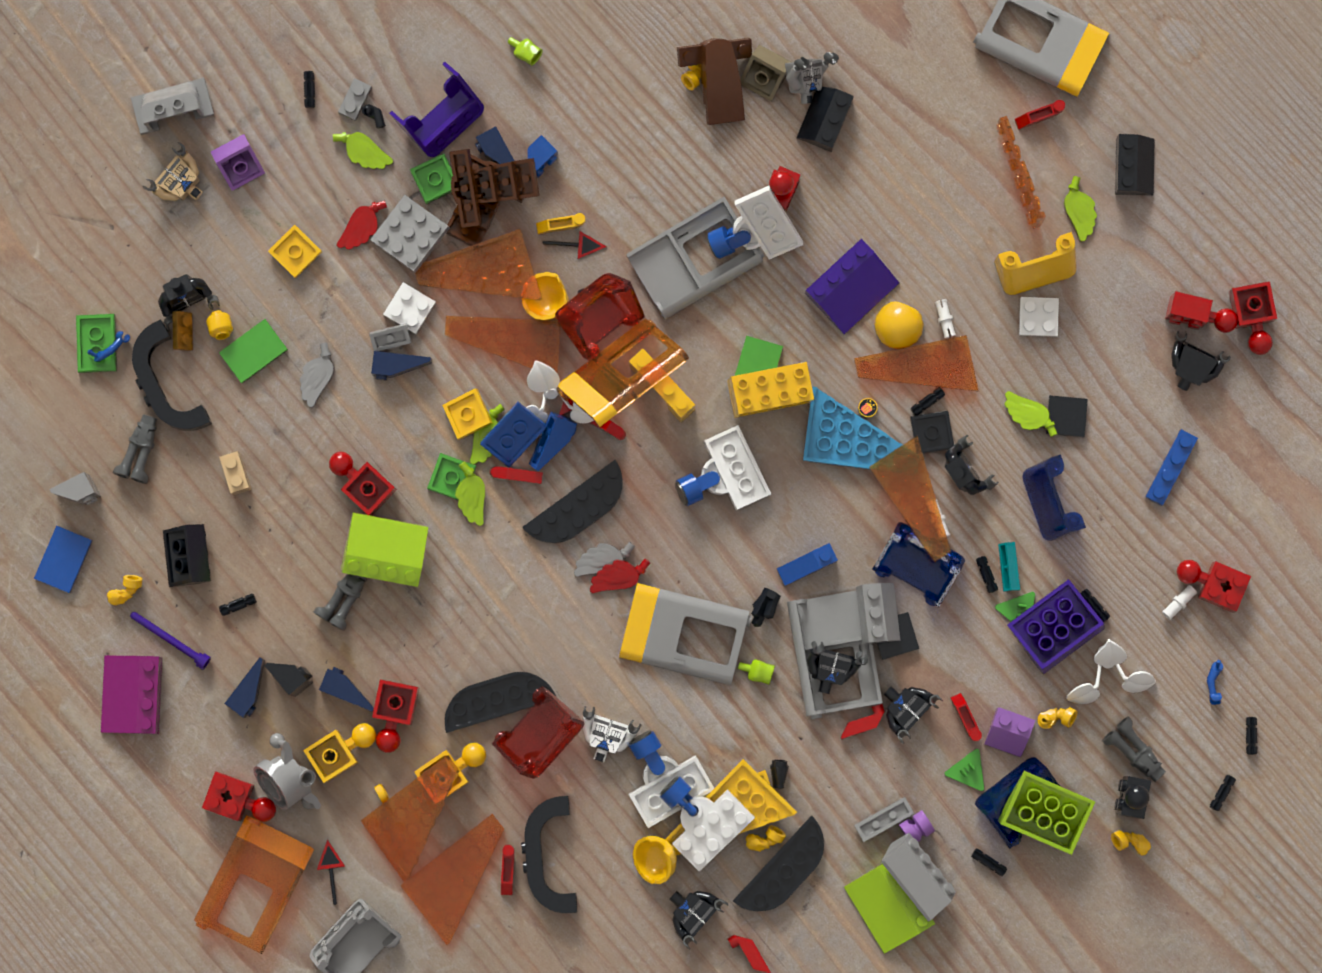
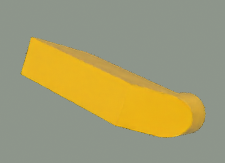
M577 213L576 215L547 219L536 223L538 234L575 229L584 225L585 216L582 213Z

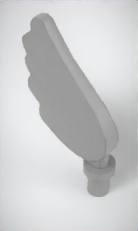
M327 343L320 344L321 357L309 361L302 369L304 374L300 377V390L302 391V399L307 401L309 407L315 406L320 394L334 373V365L330 361L331 352H329Z
M629 542L624 549L618 550L610 544L600 543L597 547L589 548L587 553L583 554L581 559L576 561L577 568L574 574L577 577L595 574L602 570L604 565L629 557L635 545Z

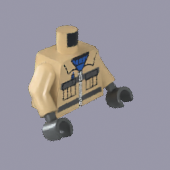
M178 142L181 145L179 151L172 147V150L177 154L155 182L146 179L151 183L149 188L146 186L142 187L144 190L152 191L153 194L162 200H185L188 195L198 200L203 191L196 187L200 181L197 177L199 170L196 161L188 151H185L184 145Z

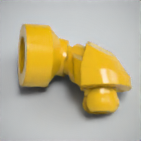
M701 65L688 66L690 70L681 75L682 83L687 89L694 90L700 85Z
M125 575L123 577V586L126 589L109 591L107 593L108 602L115 606L124 604L133 597L137 589L142 587L143 578L136 575Z
M1071 707L1067 709L1060 708V710H1057V708L1050 709L1046 712H1041L1038 715L1037 721L1041 728L1049 729L1060 719L1062 725L1070 728L1077 718L1078 711Z
M770 825L765 832L767 836L765 839L758 835L748 834L745 839L746 847L750 850L761 852L764 849H769L772 845L782 843L786 834L780 828Z
M1121 830L1111 834L1112 843L1119 851L1128 848L1129 843H1132L1137 853L1141 856L1146 855L1151 849L1150 842L1143 835L1134 832L1130 834Z

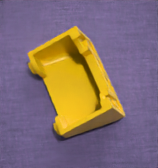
M1072 232L1057 238L1055 243L1057 250L1052 254L1021 263L1018 254L1013 251L998 254L994 263L1004 292L1008 295H1016L1072 277L1077 269L1075 240Z

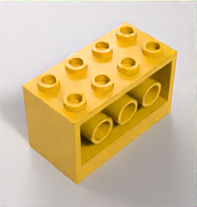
M807 362L731 376L727 380L734 418L809 404L814 400Z

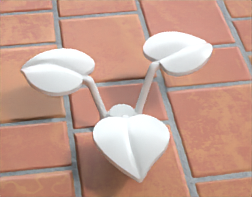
M535 360L527 377V385L534 392H544L540 409L535 405H529L526 408L546 424L549 417L546 412H543L546 399H554L560 395L567 407L572 410L570 417L573 421L577 423L594 421V418L575 401L573 406L570 405L562 390L558 389L560 378L557 372L550 366Z
M1108 639L1105 645L1099 647L1098 652L1094 656V661L1098 664L1095 685L1086 683L1076 687L1066 696V700L1077 704H1088L1097 700L1100 696L1097 688L1099 687L1102 666L1104 668H1112L1116 665L1123 680H1125L1122 688L1127 692L1138 693L1145 691L1153 686L1156 680L1152 674L1145 671L1132 673L1129 677L1125 676L1119 664L1126 660L1127 654L1121 646Z

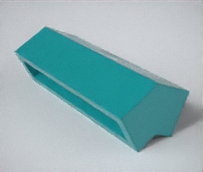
M1015 542L1000 543L998 547L1003 592L1019 591L1020 581Z

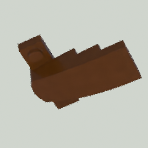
M711 38L697 45L677 47L679 67L701 65L703 104L706 105V122L708 125L745 120L742 87L736 60L751 57V38L734 40Z
M470 149L449 152L453 173L451 192L456 204H458L461 228L482 225L478 203L540 196L534 158L473 170Z
M471 155L473 170L498 164L492 161H483ZM524 198L517 199L516 201L522 203ZM501 201L478 203L482 225L461 228L457 205L447 224L450 229L446 234L478 250Z

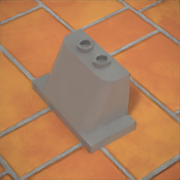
M204 78L131 97L141 135L160 130L157 121L191 111L194 112L196 120L214 115Z

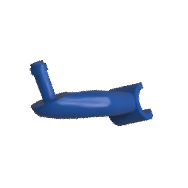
M119 331L116 334V340L108 348L99 351L97 354L92 350H88L87 353L95 357V362H99L112 355L122 343L128 342L130 335L127 334L122 339L123 331Z
M1220 660L1212 664L1207 677L1209 700L1212 705L1221 704L1222 699L1221 693H1216L1215 680L1223 670V664Z

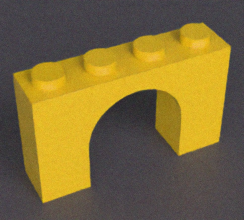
M641 349L629 360V367L642 381L645 380L668 405V409L681 423L695 411V404L644 349Z

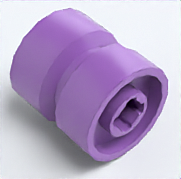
M922 810L913 815V820L907 819L899 824L904 835L910 833L918 842L921 841L922 836L927 837L935 832V829Z

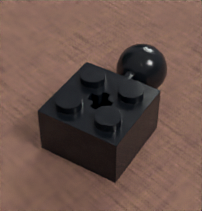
M1123 776V779H1120L1118 784V791H1121L1120 798H1116L1114 810H1117V815L1137 819L1145 818L1146 807L1150 799L1151 780L1131 776Z

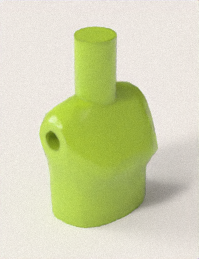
M510 37L508 40V44L515 48L514 56L531 66L540 59L543 53L541 48L527 38L521 42L513 37Z
M756 659L750 665L739 662L738 669L748 672L749 680L770 685L775 665Z

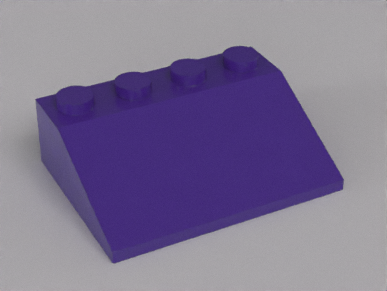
M861 238L808 287L805 294L843 334H846L899 284V281Z
M1069 579L1007 624L1043 675L1105 629L1104 622Z

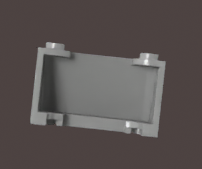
M358 899L313 947L309 956L315 966L323 973H361L384 947L393 948L397 946L402 936L363 899Z

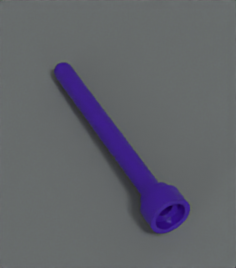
M132 612L130 614L131 619L192 658L200 669L204 670L210 662L211 657L207 654H198L138 613Z

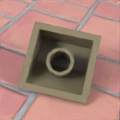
M759 45L751 55L740 79L741 85L772 102L787 75L785 63L791 61Z

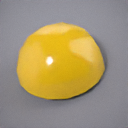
M544 272L536 274L528 280L523 288L521 296L522 305L526 312L535 319L545 321L556 319L564 313L569 304L564 284L555 273Z
M895 301L888 303L880 309L874 323L876 335L881 342L894 349L909 348L915 344L922 335L924 326L922 315L919 311Z
M646 836L639 839L634 845V865L645 881L651 884H662L671 878L676 869L677 857L673 846L668 841L657 836Z

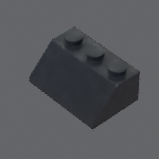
M823 86L821 90L815 91L797 139L832 152L854 96L835 88Z
M1119 134L1117 136L1115 195L1153 196L1154 138L1138 134Z
M204 524L183 525L163 530L169 587L194 585L211 581Z
M266 663L264 665L290 696H298L313 683L310 679L313 676L302 666Z

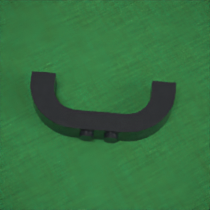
M160 319L146 327L135 341L132 351V364L138 377L135 381L139 389H143L146 394L144 400L147 406H152L156 415L166 424L183 431H195L213 424L205 407L200 405L189 411L174 410L168 403L151 367V355L155 348L172 339L164 322Z
M559 796L542 802L533 810L527 820L524 833L525 842H521L522 854H526V862H523V872L527 873L531 892L540 904L549 910L559 913H577L576 893L562 894L554 892L547 886L544 879L541 830L549 819L556 816L570 815L569 796Z

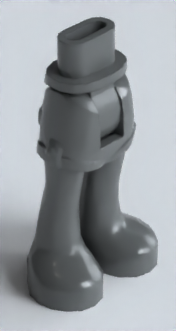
M142 415L141 421L137 422L138 426L135 428L132 436L129 437L126 455L122 463L114 468L113 474L128 479L137 448H140V454L130 478L139 483H148L149 477L145 473V465L151 449L155 446L156 418Z
M346 574L337 583L338 587L327 605L315 608L313 613L327 622L330 621L332 625L344 631L347 626L345 621L347 614L356 599L361 596V591L367 578ZM344 595H347L341 608L339 609L337 614L333 616V613L337 608L339 602L341 601Z
M1127 716L1116 726V729L1137 748L1138 752L1135 753L1115 729L1109 732L1102 739V742L1107 746L1115 745L1130 760L1132 767H1136L1146 777H1150L1156 782L1166 771L1161 767L1162 763L1158 761L1152 752V748L1147 746L1132 728L1133 721Z

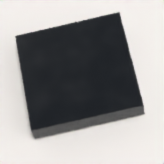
M1049 395L1048 410L1051 422L1054 421L1055 423L1054 427L1057 435L1085 437L1088 399Z
M948 411L910 417L916 454L949 450L954 446Z
M908 612L898 615L901 641L877 643L882 660L919 649Z

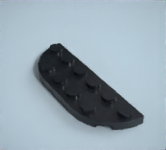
M612 461L522 528L533 538L547 543H561L577 536L611 511L618 502L622 491L623 479L617 461Z
M528 672L505 674L467 686L459 691L452 698L446 710L445 730L446 733L547 703L556 700L557 697L551 686L537 675Z
M812 815L733 900L734 903L750 911L774 909L783 904L816 869L823 855L824 838L818 822Z

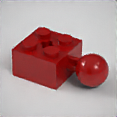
M779 166L778 170L774 169L769 180V186L784 211L787 212L800 182L801 175Z
M1270 281L1232 288L1229 291L1232 310L1238 317L1236 329L1251 326L1252 334L1248 339L1249 349L1257 355L1268 353L1272 348L1273 341L1270 334L1263 330L1262 324L1277 320ZM1251 301L1257 305L1254 309L1249 306Z
M1177 291L1170 296L1165 319L1169 320L1171 324L1180 325L1184 323L1188 324V328L1199 330V327L1203 328L1209 322L1214 323L1215 328L1223 333L1233 331L1238 325V317L1233 310L1224 308L1217 313L1212 312L1213 300Z
M336 452L329 460V468L332 473L338 476H346L350 479L341 490L369 516H373L397 490L368 462L357 471L353 467L352 457L346 452ZM366 486H368V487L373 486V488H372L373 492H372L371 494H370V493L365 494V493H366V489H365Z
M1194 560L1182 561L1176 571L1178 579L1185 584H1193L1195 582L1203 584L1198 596L1199 599L1232 613L1237 612L1251 578L1250 575L1217 561L1211 564L1208 573L1201 571L1200 565ZM1226 583L1228 590L1222 591L1223 587L1221 584Z
M380 679L372 717L386 720L385 729H382L376 736V745L382 752L391 753L399 747L400 736L396 731L398 723L412 725L419 687ZM398 697V701H401V704L394 708V704H391V701Z
M215 771L202 805L203 809L236 821L242 820L245 809L252 811L254 818L261 822L271 820L276 814V805L270 798L261 797L257 800L250 798L254 784ZM230 791L232 799L225 801L224 794Z

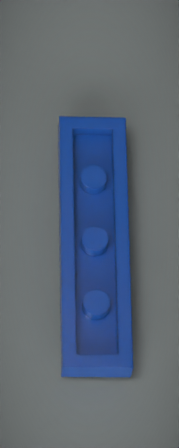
M1182 429L1179 431L1145 496L1147 499L1163 506L1198 439L1197 437Z

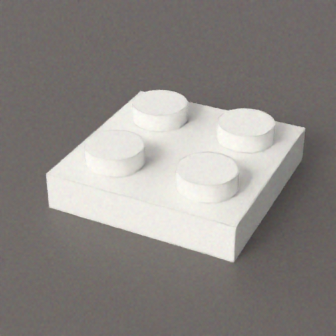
M403 282L383 315L399 325L407 323L408 330L417 334L436 301Z
M1020 297L1019 336L1057 337L1059 298Z

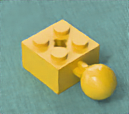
M366 723L357 725L352 731V737L344 740L339 730H334L303 750L323 783L329 782L359 763L351 750L356 747L368 748L375 742L376 731L371 725ZM328 752L335 753L334 761L327 760Z
M470 743L463 748L462 757L455 761L449 751L445 750L414 771V773L435 804H438L469 783L462 770L468 766H481L486 759V751L481 744ZM439 772H441L442 774L446 773L447 776L445 777L446 780L444 782L442 780H437V778L439 777Z

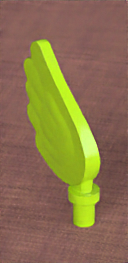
M361 132L333 134V142L346 143L347 154L352 163H359L363 168L369 167L371 169H384L386 165L393 164V159Z
M1073 176L1072 182L1068 186L1070 189L1069 193L1064 198V207L1079 240L1084 242L1087 236L1093 233L1097 214L1093 209L1095 207L1093 199L1087 194L1078 191L1081 178Z
M1010 391L1005 393L1007 401L1004 404L1014 422L1021 424V427L1026 430L1045 427L1050 437L1057 435L1054 427L1055 423L1054 421L1051 422L1050 412L1044 405Z
M501 404L489 410L493 423L474 432L473 449L470 463L473 465L478 462L485 463L493 455L481 446L480 442L498 423L496 418L505 410Z
M464 461L459 467L466 477L456 488L455 497L458 499V508L462 510L470 523L475 522L478 526H481L484 523L485 484L479 476L474 474V469L470 468Z

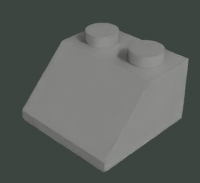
M85 472L49 489L51 493L59 497L87 505L95 503L97 498L101 496L91 475Z

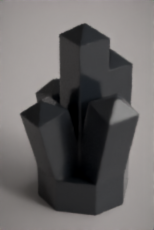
M764 587L761 595L752 604L754 609L751 614L754 617L752 620L754 627H761L765 618L771 619L774 617L777 603L781 597L778 593Z

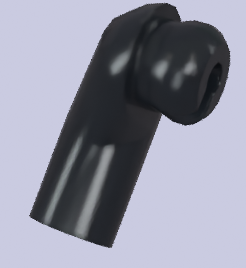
M370 104L362 107V113L375 120L377 129L386 126L381 109Z

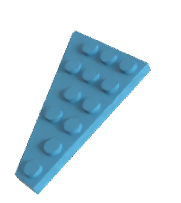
M812 387L814 400L810 402L803 461L917 476L920 458L918 454L909 450L906 446L897 442L817 387Z

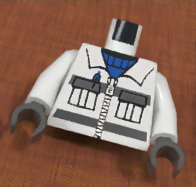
M584 706L582 728L585 740L590 743L589 746L597 748L593 758L595 760L605 762L608 752L616 754V752L625 750L641 728V724L638 727L633 726L634 720L629 725L595 715V707H593L592 712H587L586 706Z

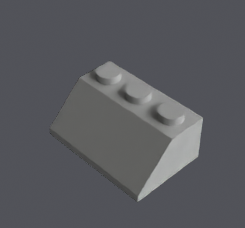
M875 583L857 586L856 592L862 644L901 641L894 583Z

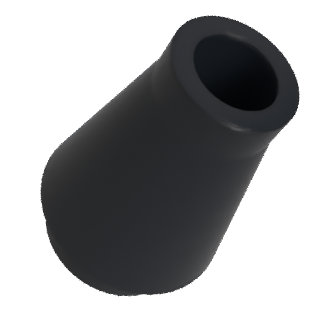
M772 760L770 769L773 788H784L789 769L788 761Z

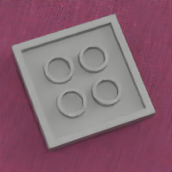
M404 195L370 240L416 273L450 227Z

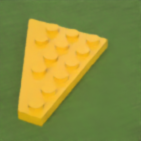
M744 759L706 796V798L715 802L728 789L755 816L740 833L779 821L797 813ZM680 823L665 839L671 845L685 831L682 824ZM673 846L676 856L680 855L681 853Z

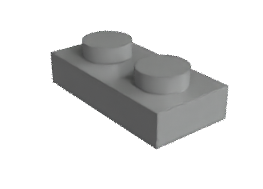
M354 78L338 113L356 121L372 86Z
M407 323L369 333L374 351H382L412 342Z

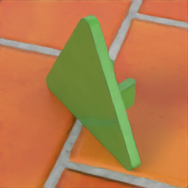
M1030 592L997 604L995 609L1012 622L1034 605L1035 593Z
M979 749L973 750L944 773L945 776L977 790H984Z

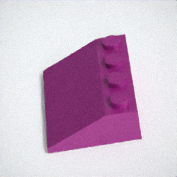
M104 655L101 733L159 734L162 657Z

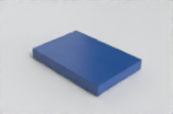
M518 401L484 437L480 445L510 468L547 428V424Z
M56 526L34 579L71 593L93 540Z

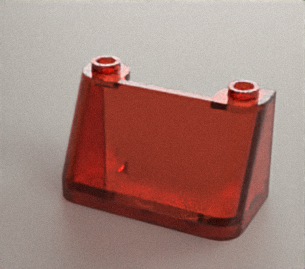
M612 273L600 276L555 313L558 323L581 356L589 361L596 358L600 352L597 343L621 324L635 326L645 317L631 282Z
M541 687L533 693L532 701L535 703L534 706L511 732H499L491 743L520 775L532 779L539 777L584 726L581 718L545 687Z

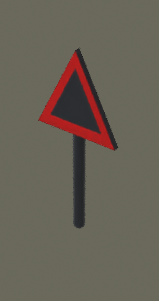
M579 231V243L542 242L544 245L578 247V259L607 247Z
M327 840L317 870L329 869L333 904L336 905L333 868L345 867V865Z

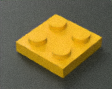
M296 225L268 250L295 279L322 253Z
M477 388L442 405L458 440L493 423Z

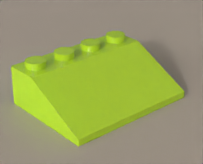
M353 512L341 565L342 573L418 587L428 527Z
M1023 771L998 821L1001 825L1072 855L1095 801L1027 771Z
M883 864L844 886L884 954L935 925L933 919L929 922Z

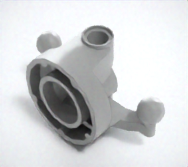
M273 734L270 737V745L273 748H282L281 756L275 757L271 761L264 759L253 768L260 787L268 798L282 810H288L300 800H302V805L306 809H319L321 804L318 798L311 793V785L315 781V773L297 764L293 759L292 748L285 741L282 734Z

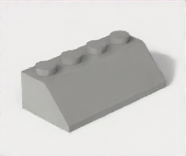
M910 833L890 844L881 862L929 922L952 901L956 892L952 884L947 882L941 870L936 868L929 855L921 849L918 841Z

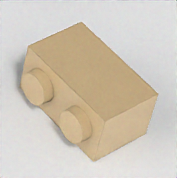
M236 451L220 456L230 493L237 495L252 490L241 453Z

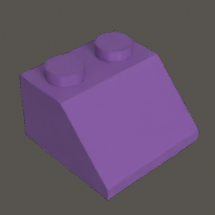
M244 134L211 151L218 168L232 191L265 174Z
M998 707L996 708L984 744L1021 757L1035 720Z

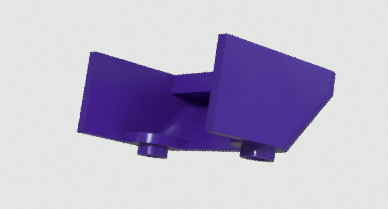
M446 62L442 65L451 77L446 80L443 88L448 96L421 121L413 115L402 120L393 111L389 113L402 130L429 157L439 155L484 111L483 103L461 75Z

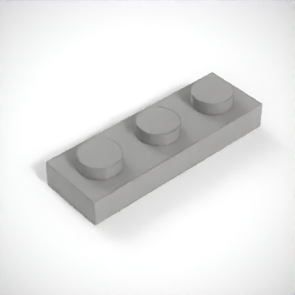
M903 797L854 826L863 842L910 817L914 812L906 798Z

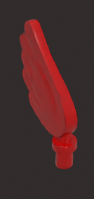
M385 200L378 203L373 202L371 206L357 208L351 215L342 236L338 240L337 247H346V249L351 250L362 243H367L370 236H373L378 228L376 213L379 212L378 210L387 208Z
M645 558L636 567L623 560H615L612 564L604 565L602 570H599L596 576L592 577L590 592L627 589L634 586L638 582L639 576L646 572L650 561Z

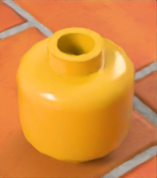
M217 310L212 312L206 320L209 335L217 340L228 338L233 331L232 321L228 313Z

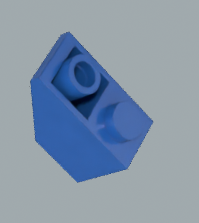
M542 135L528 147V159L534 158L537 178L543 174V169L547 165L551 166L557 160L556 156L558 155V151Z

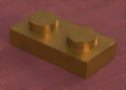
M172 312L173 350L193 351L192 313Z

